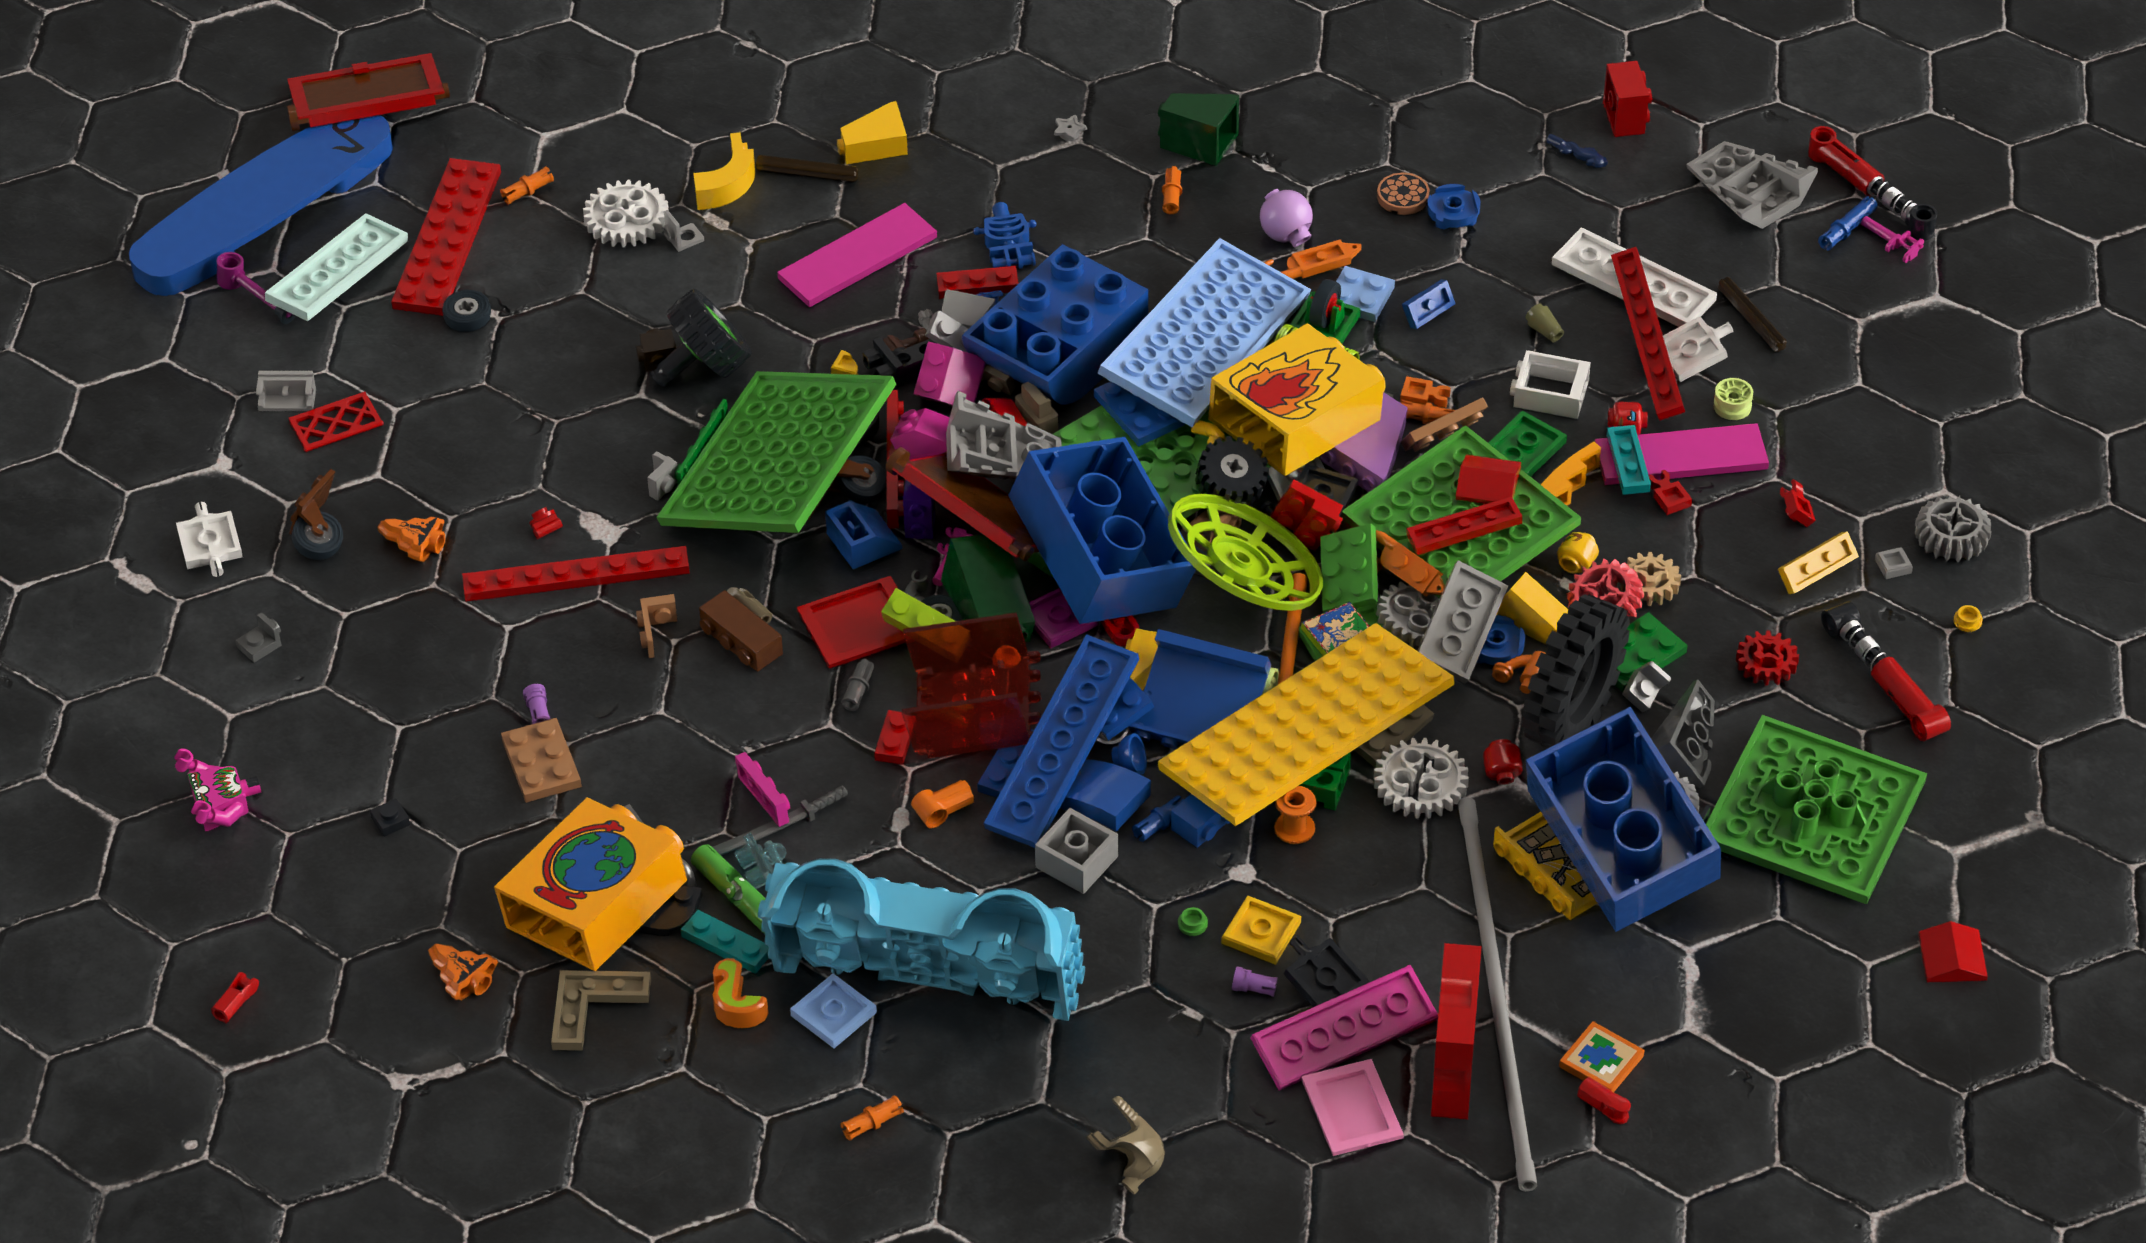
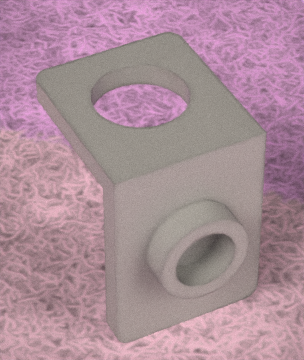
M668 210L664 211V235L678 252L704 241V236L693 223L680 227ZM690 232L695 237L691 240H682L681 234Z

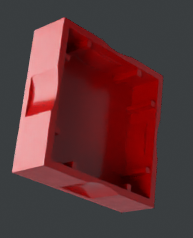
M1444 943L1435 1049L1432 1117L1468 1120L1482 946Z

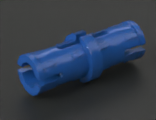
M1176 795L1162 807L1152 809L1148 817L1132 827L1135 837L1138 838L1142 835L1139 841L1144 842L1160 829L1165 830L1168 828L1171 822V810L1184 799L1178 802L1181 796Z

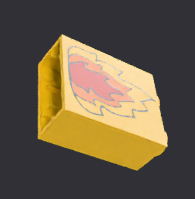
M1307 323L1211 378L1208 420L1232 436L1236 441L1238 437L1244 438L1242 442L1244 444H1248L1249 441L1253 442L1254 450L1260 448L1263 451L1261 458L1266 457L1270 466L1286 476L1336 445L1380 421L1383 392L1386 386L1385 378L1377 367L1372 364H1364L1347 352L1336 338L1326 337Z

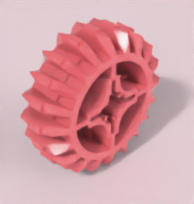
M1603 559L1601 565H1597L1596 562L1592 561L1590 569L1582 566V575L1574 574L1575 583H1569L1570 592L1567 593L1568 608L1575 600L1579 601L1580 596L1590 594L1624 608L1627 611L1626 616L1637 618L1635 609L1642 608L1641 599L1644 598L1643 584L1638 579L1636 571L1630 569L1629 565L1625 562L1620 565L1619 561L1614 559L1609 564L1606 559ZM1618 582L1626 586L1625 592H1621L1617 588Z

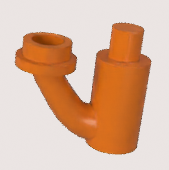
M1535 651L1532 655H1521L1505 663H1495L1492 668L1493 678L1498 682L1505 683L1512 678L1513 670L1525 667L1520 677V682L1522 683L1520 690L1525 694H1529L1531 692L1528 689L1532 675L1539 671V667L1535 665L1542 651Z

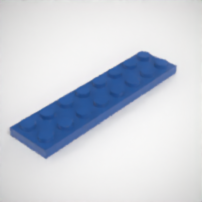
M1086 634L984 822L985 829L1035 848V844L1049 829L1139 661L1138 653Z

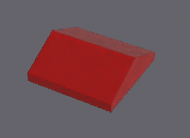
M1466 455L1460 468L1456 500L1488 504L1511 496L1514 497L1521 462Z
M1949 921L1919 931L1918 936L1927 982L1987 981L1988 975L1979 929Z

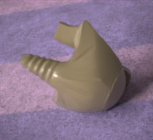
M1116 1096L1112 1101L1127 1121L1130 1122L1131 1130L1110 1141L1099 1131L1091 1132L1085 1138L1097 1150L1116 1149L1127 1155L1129 1162L1124 1169L1123 1176L1125 1178L1121 1183L1129 1192L1135 1195L1139 1191L1137 1187L1160 1169L1164 1161L1165 1150L1158 1133L1121 1096Z

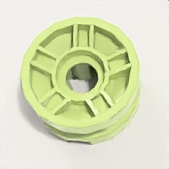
M1727 378L1720 381L1715 387V412L1720 417L1728 420H1739L1748 416L1751 412L1753 400L1751 385L1739 378Z

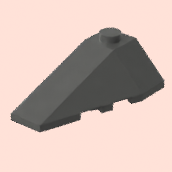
M1697 679L1692 682L1651 739L1673 773L1678 771L1679 778L1688 777L1689 784H1694L1695 787L1701 788L1705 786L1712 767V762L1707 758L1708 751L1713 746V741L1709 739V728L1714 726L1715 700Z

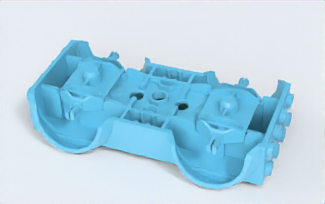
M819 858L802 865L791 862L785 864L775 863L773 874L769 873L767 876L765 890L768 893L766 900H761L759 904L758 918L762 919L761 930L765 932V945L769 947L768 959L772 960L774 971L795 973L802 957L813 967H831V972L834 974L836 972L837 975L843 971L847 973L852 972L862 966L863 962L865 969L879 970L878 980H895L959 991L970 996L974 995L976 988L980 985L990 997H1007V1002L1011 1004L1013 1001V1005L1017 1004L1019 1000L1027 1003L1038 997L1041 992L1042 999L1055 1001L1053 1018L1069 1021L1071 1010L1076 1011L1079 999V993H1076L1077 983L1082 984L1085 975V966H1082L1083 952H1080L1082 939L1079 938L1080 925H1077L1075 922L1074 912H1070L1065 908H1048L1047 905L1032 894L1016 888H999L979 896L972 892H965L963 894L950 892L942 887H935L933 889L920 887L912 882L904 884L895 883L882 877L870 879L852 864L838 859Z

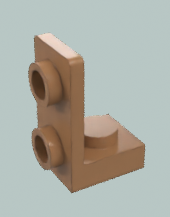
M674 594L640 599L641 610L636 611L638 628L644 627V631L639 632L642 649L647 648L649 658L655 657L650 625L677 621Z

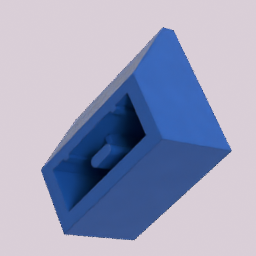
M848 501L825 511L827 535L852 569L902 549L900 541L875 509Z

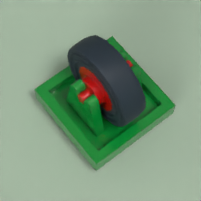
M1325 279L1319 285L1317 291L1311 292L1290 325L1294 326V328H1300L1308 323L1326 337H1334L1342 344L1359 319L1361 308L1346 304L1343 300H1340L1341 285L1336 281Z

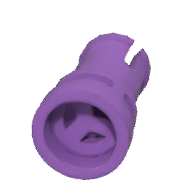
M541 684L527 686L523 690V697L527 707L530 708L532 723L550 720L546 706L545 687Z
M1237 966L1232 990L1253 991L1274 997L1278 977L1252 973V970H1246Z

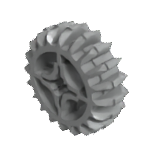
M1949 495L1945 499L1937 496L1934 502L1928 500L1927 504L1921 507L1915 520V534L1919 541V546L1925 547L1926 553L1934 552L1935 559L1942 556L1945 557L1946 562L1950 558L1955 559L1957 562L1961 558L1969 561L1972 555L1978 557L1979 553L1987 547L1992 532L1990 531L1991 519L1988 518L1987 511L1981 510L1980 504L1972 505L1971 498L1964 501L1961 500L1960 495L1957 499H1952Z

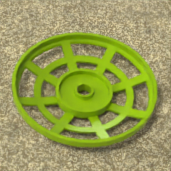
M1213 494L1188 495L1181 498L1173 506L1168 516V528L1176 547L1195 569L1222 589L1250 603L1276 610H1300L1311 606L1317 600L1323 588V576L1318 563L1307 547L1293 533L1270 516L1246 504L1235 503L1233 499H1230L1228 502L1224 497ZM1190 509H1207L1210 521L1200 522L1193 526L1181 514ZM1218 511L1238 516L1257 527L1251 535L1237 527L1221 523ZM1175 520L1187 531V544L1181 537ZM1203 531H1214L1216 537L1210 543L1200 533ZM1269 533L1275 537L1297 560L1284 562L1272 548L1261 541L1265 534ZM1194 540L1207 549V555L1196 551ZM1264 554H1266L1274 563H1270V561ZM1206 564H1209V565L1214 566V568H1215L1218 572H1220V573L1222 574V576H1220L1219 574H1217L1216 572H1214V571H1213L1212 569H1210ZM1305 570L1310 583V593L1293 589L1294 580L1291 571ZM1281 572L1284 586L1269 579L1272 573ZM1233 583H1237V584H1240V585H1242V586H1246L1251 592H1249V591H1247V590H1245V589H1243V588H1240L1239 586H1237V585H1235V584H1233ZM1266 586L1278 591V593L1265 595L1260 587ZM1288 595L1303 599L1300 601H1280Z

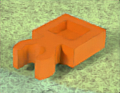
M1406 376L1400 395V403H1402V400L1425 405L1431 402L1437 407L1446 408L1451 388L1445 385L1433 387V381Z

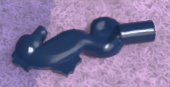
M1553 134L1547 137L1546 143L1556 147L1563 154L1573 153L1577 159L1585 161L1587 166L1601 168L1606 167L1608 164L1606 157L1601 156L1594 148H1580L1576 143L1565 141Z

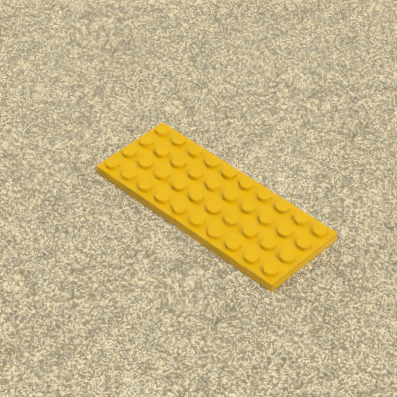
M1374 623L1158 761V767L1161 772L1234 826H1237L1453 686L1454 676L1377 623Z

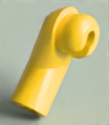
M1198 420L1191 427V432L1209 437L1207 444L1210 442L1214 444L1215 439L1218 438L1225 441V434L1215 424Z

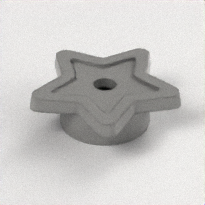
M1076 115L1068 119L1056 118L1055 120L1058 128L1054 131V135H1059L1064 140H1075L1079 137L1081 131L1087 130L1086 125L1078 122Z

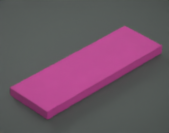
M903 203L778 271V279L810 308L937 238V231L906 203Z
M1758 423L1637 435L1648 475L1652 474L1657 480H1661L1662 470H1666L1670 474V479L1766 470L1769 467V460ZM1608 438L1595 439V443L1601 447L1600 469L1604 484H1620Z
M1408 965L1252 1034L1250 1039L1280 1091L1302 1081V1076L1327 1070L1430 1024L1438 1019V1013L1411 965Z

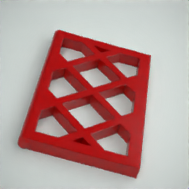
M365 391L289 417V422L305 452L384 425ZM362 400L364 402L362 409L349 406ZM339 410L335 418L322 416L330 411ZM345 412L358 415L353 423L341 420ZM364 416L374 420V422L360 425ZM304 420H312L308 428L298 425L299 422ZM319 421L331 424L327 432L315 430L314 428ZM337 426L349 428L348 431L333 434ZM310 435L323 438L311 444L307 441Z

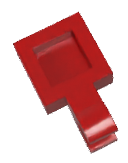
M1792 479V489L1788 491L1782 487L1780 495L1785 500L1787 506L1785 510L1789 518L1808 527L1816 521L1810 501L1804 498L1803 485Z

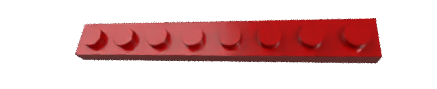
M1633 247L1612 254V261L1658 419L1660 421L1684 413V405L1638 249Z
M686 546L463 573L462 577L465 602L683 575L690 574Z

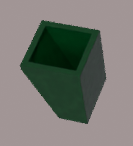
M1171 93L1168 99L1160 104L1158 109V117H1160V126L1158 128L1160 148L1217 166L1239 134V95Z

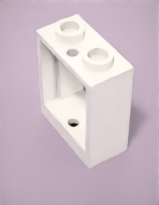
M1526 350L1524 360H1519L1517 364L1516 376L1518 379H1513L1511 383L1510 395L1514 396L1513 407L1578 419L1589 383L1591 362ZM1530 376L1573 383L1570 395L1529 388L1527 384Z

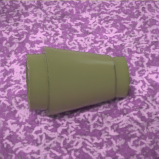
M1539 303L1527 312L1525 319L1528 321V326L1552 342L1558 341L1563 336L1564 330L1548 306H1543Z

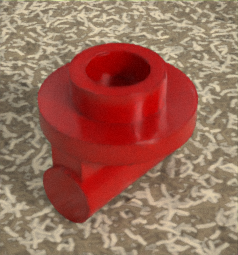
M546 507L533 513V520L529 522L537 539L563 527L554 509L548 511Z

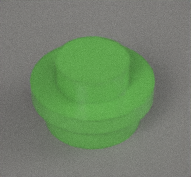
M1187 908L1178 918V927L1186 935L1197 936L1206 931L1208 919L1199 908Z

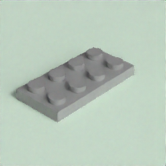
M1458 560L1453 566L1417 651L1452 674L1454 679L1466 684L1475 667L1508 585Z

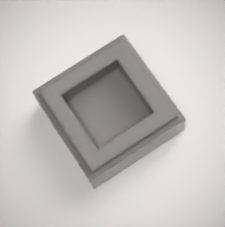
M1902 547L1876 553L1875 561L1885 579L1912 573L1913 566Z

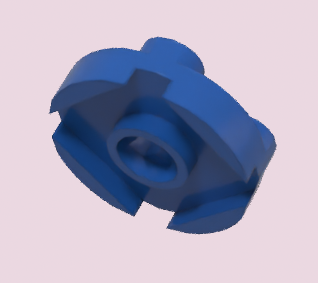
M1446 184L1436 188L1432 196L1430 194L1427 211L1430 218L1435 221L1436 227L1440 229L1473 226L1476 224L1477 217L1480 214V198L1475 191L1472 190L1471 193L1465 190L1463 185Z
M1496 615L1477 663L1494 665L1498 662L1505 663L1520 656L1525 646L1524 630L1514 625V620L1511 618ZM1494 638H1499L1500 642L1495 643L1492 641Z

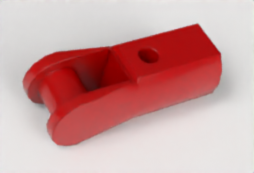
M239 972L226 992L211 1008L213 1016L227 1023L243 1003L257 991L259 980L256 978L249 979L246 977V973Z
M1591 1077L1586 1078L1578 1088L1577 1097L1601 1111L1616 1124H1625L1629 1120L1628 1112L1631 1109V1103L1628 1099L1613 1093Z

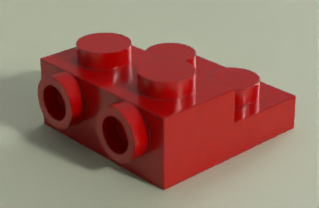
M1293 479L1273 509L1270 517L1281 525L1293 530V534L1307 548L1316 552L1318 547L1321 546L1320 537L1332 534L1329 531L1335 533L1343 519L1339 516L1343 505Z

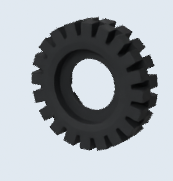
M1590 594L1580 596L1579 601L1575 600L1569 606L1568 614L1563 613L1557 622V632L1552 631L1546 641L1548 649L1546 654L1541 652L1535 665L1539 667V671L1531 676L1528 689L1532 692L1525 698L1523 710L1527 712L1522 717V727H1525L1523 733L1529 741L1545 748H1550L1598 722L1601 717L1600 707L1601 705L1606 707L1612 695L1609 692V688L1611 685H1616L1620 671L1616 669L1624 662L1626 649L1623 647L1629 640L1630 631L1627 628L1630 622L1629 617L1626 616L1627 611L1624 608Z

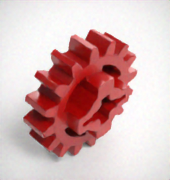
M1767 630L1765 635H1761L1756 631L1754 638L1746 635L1745 642H1739L1736 652L1737 669L1744 670L1743 677L1745 678L1753 676V683L1764 680L1765 686H1768L1769 681H1774L1775 684L1779 685L1781 678L1788 681L1790 680V674L1796 673L1799 662L1797 646H1790V638L1782 640V633L1771 636L1770 630Z

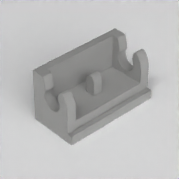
M259 371L256 395H259L258 411L313 410L316 395L313 371Z

